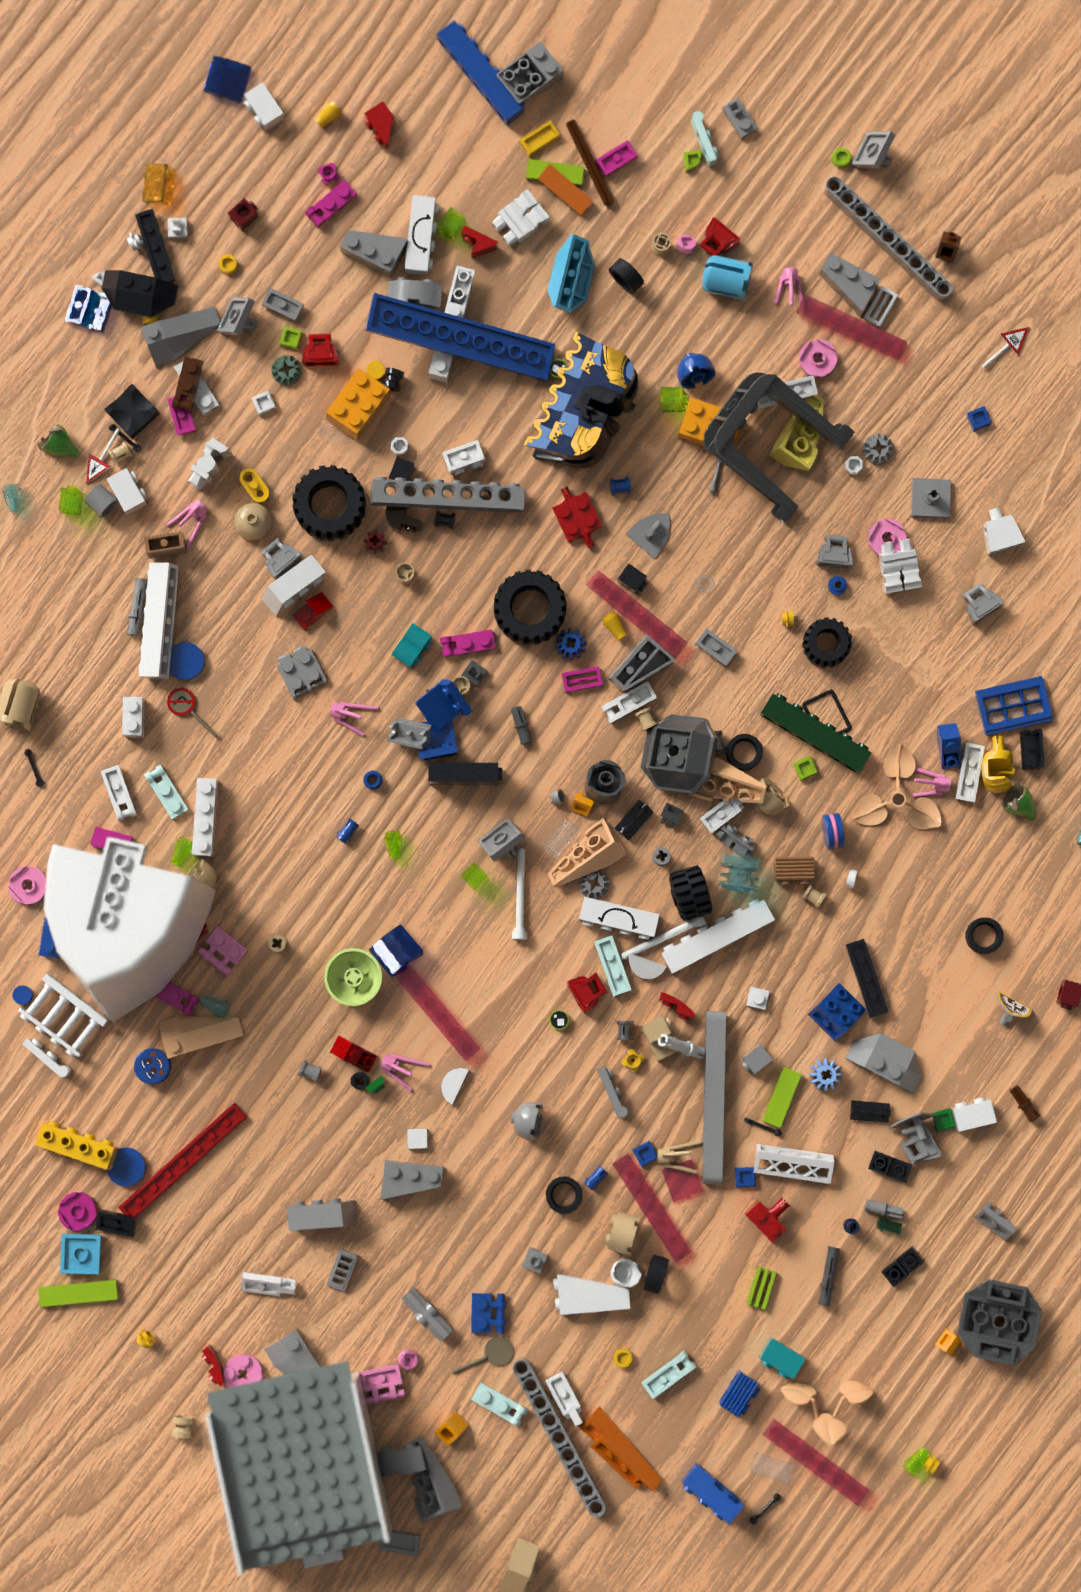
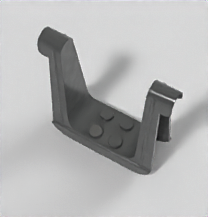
M755 372L742 380L709 424L704 433L703 442L707 451L774 503L775 506L771 510L773 516L787 524L799 506L737 449L734 443V435L737 429H741L746 424V417L749 413L755 412L758 408V401L767 395L841 450L855 432L848 425L838 423L833 426L777 375Z

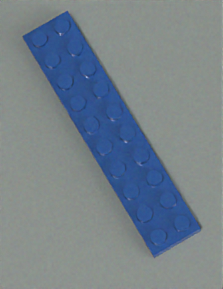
M377 293L373 294L365 328L366 332L545 382L549 377L555 349L554 343Z

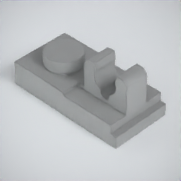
M738 98L733 99L721 108L741 140L757 131V126Z
M988 1202L974 1217L1005 1241L1014 1234L1017 1228L1010 1221L999 1216L1001 1212L999 1208L995 1211L991 1210L992 1202Z

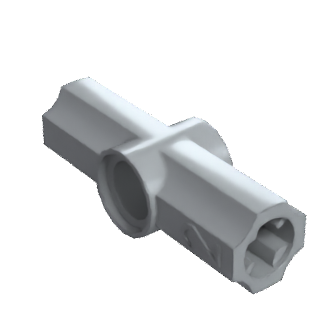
M414 1287L401 1298L412 1310L416 1319L425 1328L427 1327L440 1342L453 1331L440 1316L438 1310L429 1301L427 1302Z

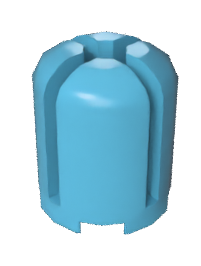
M718 255L711 256L706 261L703 272V289L708 293L744 300L748 290L753 263Z

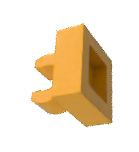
M581 791L579 794H576L570 810L588 817L594 801L583 797L584 792Z
M945 1329L935 1345L949 1355H956L954 1350L958 1345L962 1346L959 1337Z

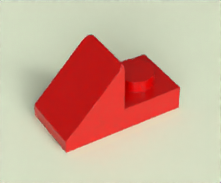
M465 225L461 230L463 241L471 245L475 244L471 258L497 250L498 241Z
M321 592L308 599L306 604L292 616L305 631L334 606Z

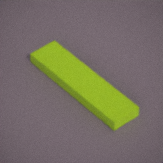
M117 1279L38 1287L40 1307L118 1300Z

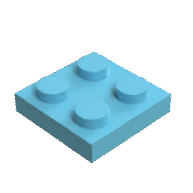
M61 1234L60 1273L100 1274L102 1235Z

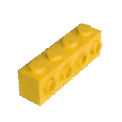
M54 1121L42 1123L35 1146L106 1170H112L119 1147L113 1146V1141L103 1139L101 1142L96 1140L95 1135L89 1133L81 1135L78 1134L77 1129L67 1127V1129L60 1128L61 1124Z

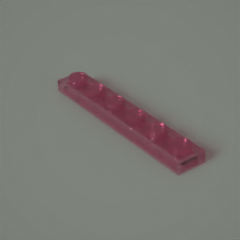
M804 295L796 312L897 360L900 359L907 344V341L807 295Z
M598 570L586 584L587 587L642 632L649 635L673 657L687 643L601 571Z
M407 960L391 972L465 1061L480 1050L478 1045Z
M629 1153L612 1163L675 1263L691 1253L688 1245Z
M773 1419L764 1431L763 1435L857 1506L868 1493L869 1489L776 1419Z

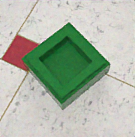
M951 1108L933 1112V1114H936V1116L932 1117L936 1132L956 1127Z

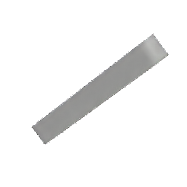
M835 176L829 178L824 188L826 196L937 301L947 300L952 292L951 283L840 178ZM829 185H836L838 187V190H831L829 188ZM843 198H850L852 200V203H845L843 201ZM857 210H862V211H864V212H865V216H863V217L858 216L857 213H856V211H857ZM876 223L879 229H872L870 224ZM890 236L893 241L886 242L883 237ZM904 249L906 255L898 254L897 250ZM911 262L919 263L920 267L913 268ZM927 274L931 275L933 281H927L924 276ZM938 288H945L947 294L939 293Z
M706 1011L702 1184L722 1185L726 1043V1012Z
M518 1358L513 1364L515 1376L589 1514L593 1517H601L605 1512L603 1498L530 1362L525 1358ZM525 1363L527 1370L519 1372L516 1369L517 1364ZM534 1380L537 1386L535 1389L529 1390L525 1385L526 1382ZM537 1398H544L546 1404L543 1407L536 1406L535 1400ZM547 1415H552L555 1417V1422L551 1425L546 1424L544 1418ZM558 1432L563 1433L565 1436L561 1442H557L553 1438ZM571 1450L574 1456L571 1459H565L563 1457L564 1451ZM576 1467H580L583 1470V1474L579 1477L572 1474L573 1469ZM584 1485H590L593 1488L590 1494L582 1492ZM595 1502L602 1505L601 1510L598 1512L591 1509L592 1504Z

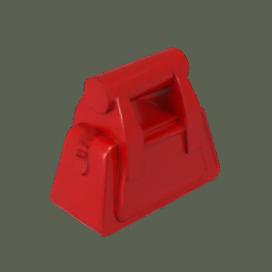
M713 217L705 230L704 235L706 238L699 246L711 256H720L722 252L727 253L739 245L740 238L717 218ZM711 241L713 244H715V245L718 247V249L715 250V249H714L711 245H709L708 243Z
M309 334V344L305 346L302 356V363L305 367L339 365L337 350L334 344L330 343L331 334ZM326 341V344H314V342Z
M597 973L591 975L590 978L580 976L568 980L566 983L583 1013L594 1008L599 1001L598 997L600 995L608 993ZM591 981H593L599 992H594L590 985Z

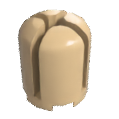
M15 678L7 680L0 694V721H3L10 728L30 731L41 697L40 689L28 681H21Z

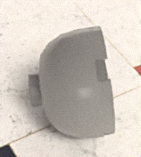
M526 1102L518 1107L517 1112L512 1113L511 1123H514V1130L521 1138L531 1141L537 1140L535 1136L539 1135L543 1115L539 1114L540 1109H543L542 1103Z

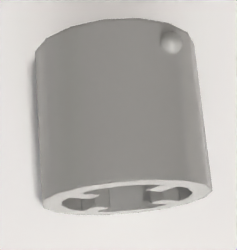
M99 484L88 493L84 502L98 517L102 518L115 507L118 499L102 484Z

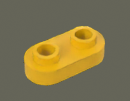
M246 468L242 470L239 475L242 486L254 502L259 504L265 503L270 497L268 487L254 469ZM248 476L253 477V480L251 482L246 481V478ZM259 491L264 492L262 497L257 496Z

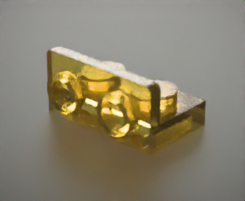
M165 163L146 164L142 196L144 203L171 205L176 177L175 169Z

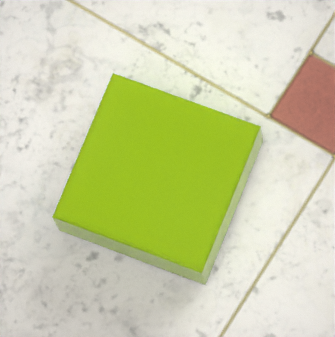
M284 326L279 345L298 350L303 331Z
M811 755L793 763L800 781L818 774Z

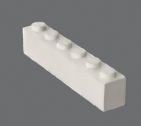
M149 563L147 572L148 584L139 664V676L147 679H169L179 566L171 563Z
M759 899L748 903L749 908L745 910L739 908L731 912L732 917L725 919L723 916L714 921V926L708 928L706 925L698 929L697 935L691 937L689 934L681 938L680 944L674 946L672 943L664 947V952L661 955L671 974L774 921L775 919L765 900L759 901Z

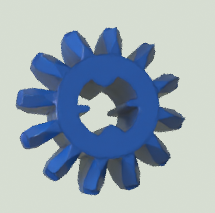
M572 628L568 629L569 634L562 630L563 637L556 636V639L560 642H556L555 647H561L557 650V654L564 652L563 659L567 657V654L570 655V661H573V655L575 654L579 659L581 656L578 651L581 653L586 651L581 647L587 645L586 641H581L585 638V635L582 634L578 637V629L574 634H572ZM568 640H571V642L575 641L574 648H571V646L567 647Z

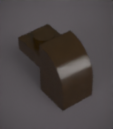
M386 506L387 522L395 532L400 533L402 527H405L404 530L412 533L421 531L422 521L405 516L408 507Z

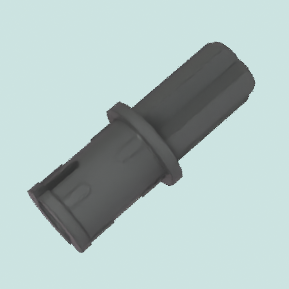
M522 707L512 708L511 712L516 725L514 729H517L520 744L531 743L532 740L528 730L529 723H526Z

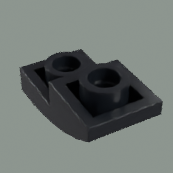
M874 1151L868 1169L906 1183L912 1164Z
M911 1246L885 1267L881 1273L895 1287L908 1277L912 1271L922 1265L925 1260Z

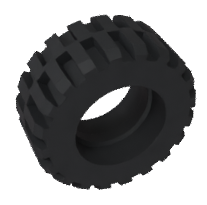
M325 465L319 466L320 469L314 470L313 468L309 470V474L303 475L300 478V483L296 484L295 493L292 496L293 511L300 526L309 535H314L320 540L328 539V541H334L335 538L340 540L345 538L344 536L347 534L351 535L354 529L360 526L361 520L365 516V494L360 482L357 481L352 473H348L346 469L342 467L339 469L335 465H330V467H325ZM324 487H337L347 497L345 512L333 520L321 519L312 510L311 502L313 496Z
M530 569L525 570V572H515V575L505 579V582L499 586L498 592L495 594L494 615L497 625L504 632V635L512 638L514 642H522L523 645L531 643L537 645L542 641L546 642L558 633L564 623L567 607L564 591L560 588V584L552 579V576L549 574L545 575L542 571L537 570V572H533ZM526 590H534L541 593L548 603L547 615L541 622L534 625H526L519 622L512 611V603L515 597Z

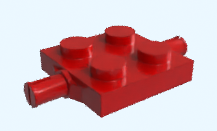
M568 486L565 487V490L562 488L561 491L565 500L552 508L568 543L583 538L587 548H590L588 540L591 546H594L595 544L590 535L603 526L588 493L585 492L578 496H572Z

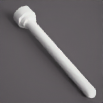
M519 848L517 851L516 928L512 931V940H527V932L524 928L525 849Z
M703 916L691 919L621 953L620 959L626 960L629 958L630 953L637 955L693 927L702 928L707 924Z

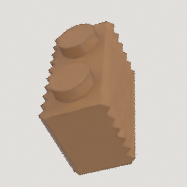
M181 531L172 532L171 534L167 533V535L165 533L159 536L153 535L148 538L145 536L144 538L146 554L149 559L187 553L185 536Z
M775 857V881H779V885H791V881H799L800 885L810 884V881L815 880L814 857Z

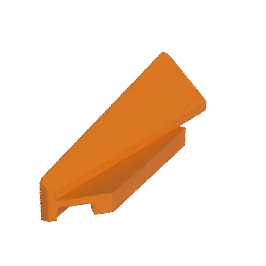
M601 1407L596 1408L579 1427L594 1439L590 1447L633 1487L639 1488L641 1485L648 1486L651 1491H655L661 1482V1478Z

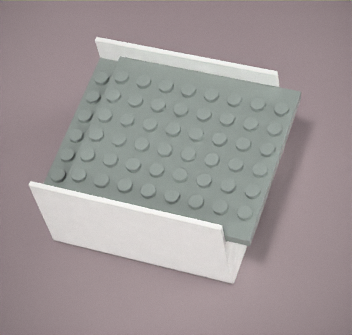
M348 1361L207 1392L210 1411L205 1417L239 1576L243 1575L246 1570L303 1558L305 1568L343 1560V1548L383 1539L385 1543L389 1542L393 1525L360 1372H350Z

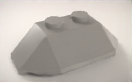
M882 1033L853 1041L845 1056L849 1061L913 1095L922 1079L916 1052Z

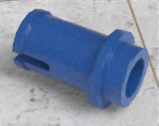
M349 818L343 829L337 832L338 836L336 838L345 844L347 841L350 842V837L359 827V824Z
M599 1165L589 1178H585L584 1184L593 1191L594 1188H598L597 1185L608 1173Z

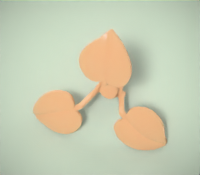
M902 744L891 749L883 763L885 774L888 777H896L897 791L891 794L890 801L884 803L875 794L862 796L857 802L853 820L863 825H877L882 823L888 815L884 806L893 804L895 807H902L906 805L912 808L908 812V820L914 828L925 830L940 827V812L931 799L919 797L913 805L906 801L905 794L900 791V777L907 778L911 776L916 767L912 754Z
M792 1382L780 1389V1392L792 1404L799 1406L806 1405L809 1402L812 1403L815 1414L813 1428L817 1435L831 1448L845 1436L847 1431L845 1424L836 1419L844 1400L847 1399L851 1404H861L869 1400L873 1394V1390L860 1382H844L839 1389L840 1393L844 1396L841 1397L833 1416L827 1413L819 1416L815 1399L812 1398L815 1396L816 1391L811 1385L803 1382Z

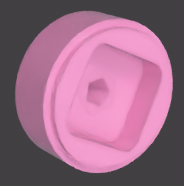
M690 235L680 236L677 242L678 250L684 254L693 253L697 245L696 240Z
M409 1349L403 1350L398 1357L399 1365L406 1370L414 1369L419 1361L417 1353Z

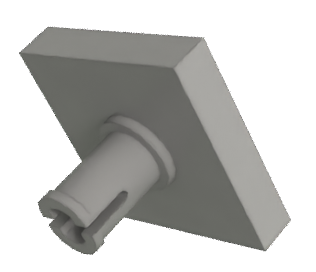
M891 131L867 132L851 165L855 168L879 169L881 164L884 167H888L893 158L887 152L896 135Z
M232 297L217 332L223 335L240 336L243 327L253 332L256 329L253 325L257 326L258 322L248 316L255 301L245 297Z
M913 478L911 517L949 518L951 480Z
M507 818L479 839L478 843L495 862L504 854L508 860H512L513 857L509 853L510 851L516 857L518 852L514 846L525 838Z

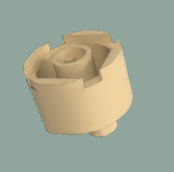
M619 1211L617 1214H613L610 1221V1226H613L611 1233H607L604 1245H607L609 1250L631 1256L632 1251L628 1250L634 1247L639 1231V1225H636V1222H640L641 1218Z

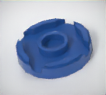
M181 642L174 645L171 649L169 672L180 680L194 679L204 668L205 658L202 651L190 642Z
M125 1147L118 1149L112 1170H107L108 1176L114 1183L120 1186L134 1185L145 1174V1159L134 1148Z

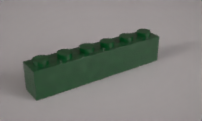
M779 693L771 695L760 716L853 772L860 773L871 755V752L868 751L869 747L860 742L856 744L852 741L853 738L846 733L841 735L836 732V728L833 725L821 723L818 716L812 713L806 714L798 704L793 703L791 705L786 702L787 698Z

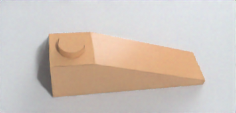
M714 757L711 777L698 788L699 790L694 795H689L706 801L723 799L724 802L740 800L745 803H764L767 786L722 759Z
M604 818L588 828L579 844L575 843L572 846V852L568 856L562 857L548 873L555 888L608 867L627 854L621 841Z
M176 1016L159 1022L162 1042L168 1059L244 1036L239 1017Z

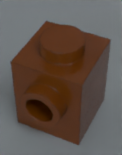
M943 231L935 258L953 263L961 237L954 232Z

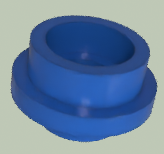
M834 576L828 582V589L834 595H841L847 589V582L841 576ZM839 582L841 588H836L834 583Z
M369 771L365 774L363 782L368 789L375 790L382 785L383 779L379 772ZM371 777H375L377 779L375 784L370 783L369 780Z

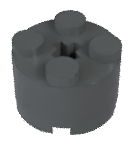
M609 760L599 761V763L592 765L585 781L587 797L598 804L615 803L621 796L625 785V774L620 769L621 767Z

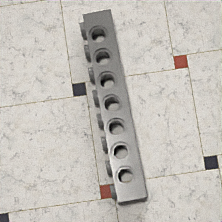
M376 477L371 482L370 506L522 513L524 510L525 487H520V484L517 483L501 486V483L497 482L482 485V482L473 481L471 484H463V481L459 480L452 481V483H444V480L439 479L433 480V482H425V479L406 481V478L387 480V477ZM386 488H393L396 494L393 496L388 495ZM411 488L414 491V496H407L405 489ZM430 489L433 492V497H426L424 490ZM449 490L452 493V498L444 497L443 491ZM468 491L471 494V499L463 498L462 492ZM487 492L490 495V500L482 499L481 493ZM500 493H506L509 500H501Z

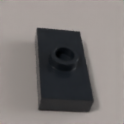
M100 1209L98 1211L96 1229L134 1237L137 1217Z

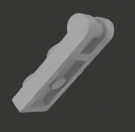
M605 1066L597 1069L616 1115L620 1118L625 1117L628 1111L626 1107L620 1104L618 1098L621 1097L618 1087H613L611 1080L614 1078L610 1068L605 1069Z

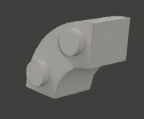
M397 277V280L389 281L388 297L430 309L440 308L442 285L436 284L434 280L424 279L423 281L408 280L406 277Z
M414 1443L405 1444L403 1448L383 1447L381 1452L377 1453L383 1477L394 1476L393 1473L405 1475L425 1470L421 1447Z

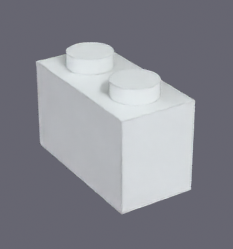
M263 82L244 94L246 100L244 105L249 112H254L256 115L254 120L259 127L263 126L267 131L285 119L282 110Z
M126 468L107 478L126 515L147 505L144 500L147 496L143 488L138 489L136 485L138 479L133 471L130 473Z
M123 697L122 735L124 737L144 738L145 699L143 697Z
M980 1097L973 1099L974 1103L967 1104L966 1101L956 1103L955 1108H951L956 1131L960 1132L997 1123L991 1100Z

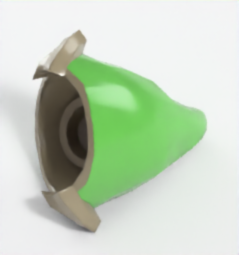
M60 424L53 425V429L49 431L50 434L47 438L44 439L42 437L41 442L38 443L40 450L53 455L77 456L79 454V450L74 446L67 431Z
M1018 782L1015 783L1003 799L1002 808L1008 813L1034 820L1036 818V809L1030 791L1024 785H1020Z

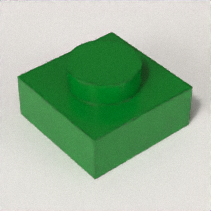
M381 1075L365 1088L369 1093L374 1091L377 1094L385 1088L383 1084L386 1080Z

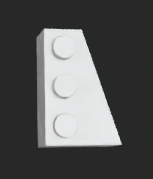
M310 555L268 585L262 601L275 616H278L299 597L305 596L310 588L320 585L324 581L323 577L326 572L315 558Z

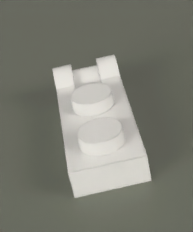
M647 681L601 706L603 712H606L609 717L608 721L611 724L657 699ZM617 705L620 712L615 714L612 708Z
M120 765L100 771L118 821L125 820L124 818L129 816H137ZM126 804L128 809L121 811L120 805Z
M27 1038L22 1044L58 1076L67 1077L71 1074V1068L57 1062L56 1059L58 1057L51 1051L46 1052L41 1048L43 1044L36 1038L33 1040Z

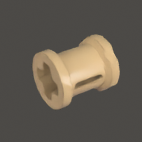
M125 441L119 447L108 450L116 465L124 458L133 456Z
M650 707L635 714L642 724V731L658 725L653 719Z
M809 884L801 899L808 900L818 909L826 894L818 892Z
M274 935L269 939L268 943L272 951L281 953L287 948V941L283 936ZM275 939L282 940L281 948H274Z

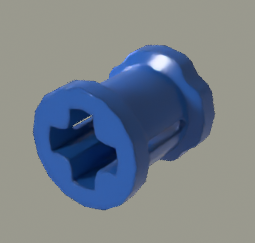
M629 476L619 480L610 479L612 496L622 492L631 493Z

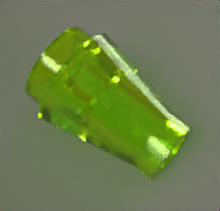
M400 831L385 832V837L383 838L389 853V859L401 858L402 835Z
M179 837L175 842L170 862L181 867L192 851L193 842L184 837Z
M921 1447L904 1461L903 1468L915 1477L916 1474H920L931 1454L924 1447Z

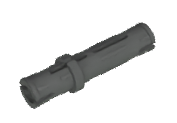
M828 1246L823 1279L819 1285L821 1287L819 1305L830 1307L832 1290L835 1289L833 1284L840 1248ZM831 1258H833V1260H832V1266H831V1272H830V1275H829V1269H830ZM828 1278H829L827 1294L825 1295L826 1287H827V1280H828Z

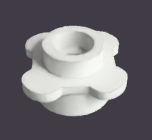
M130 232V237L127 238L130 247L134 251L139 249L143 251L144 242L139 234Z

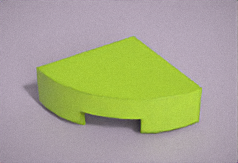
M702 150L683 152L685 172H690L699 165L702 158Z

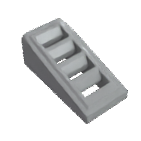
M340 1248L327 1286L345 1292L359 1255ZM343 1256L345 1258L351 1259L352 1262L348 1263L340 1259ZM339 1263L349 1267V1270L338 1267ZM339 1271L347 1274L346 1278L335 1274V1272ZM333 1278L344 1281L343 1285L333 1282Z

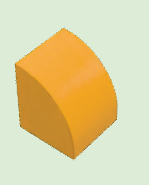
M454 1410L434 1433L449 1446L460 1436L468 1423Z

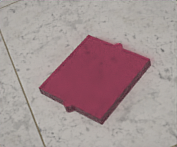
M692 1159L674 1164L695 1170ZM672 1168L662 1170L673 1202L683 1198L689 1199L690 1196L703 1192L697 1174Z

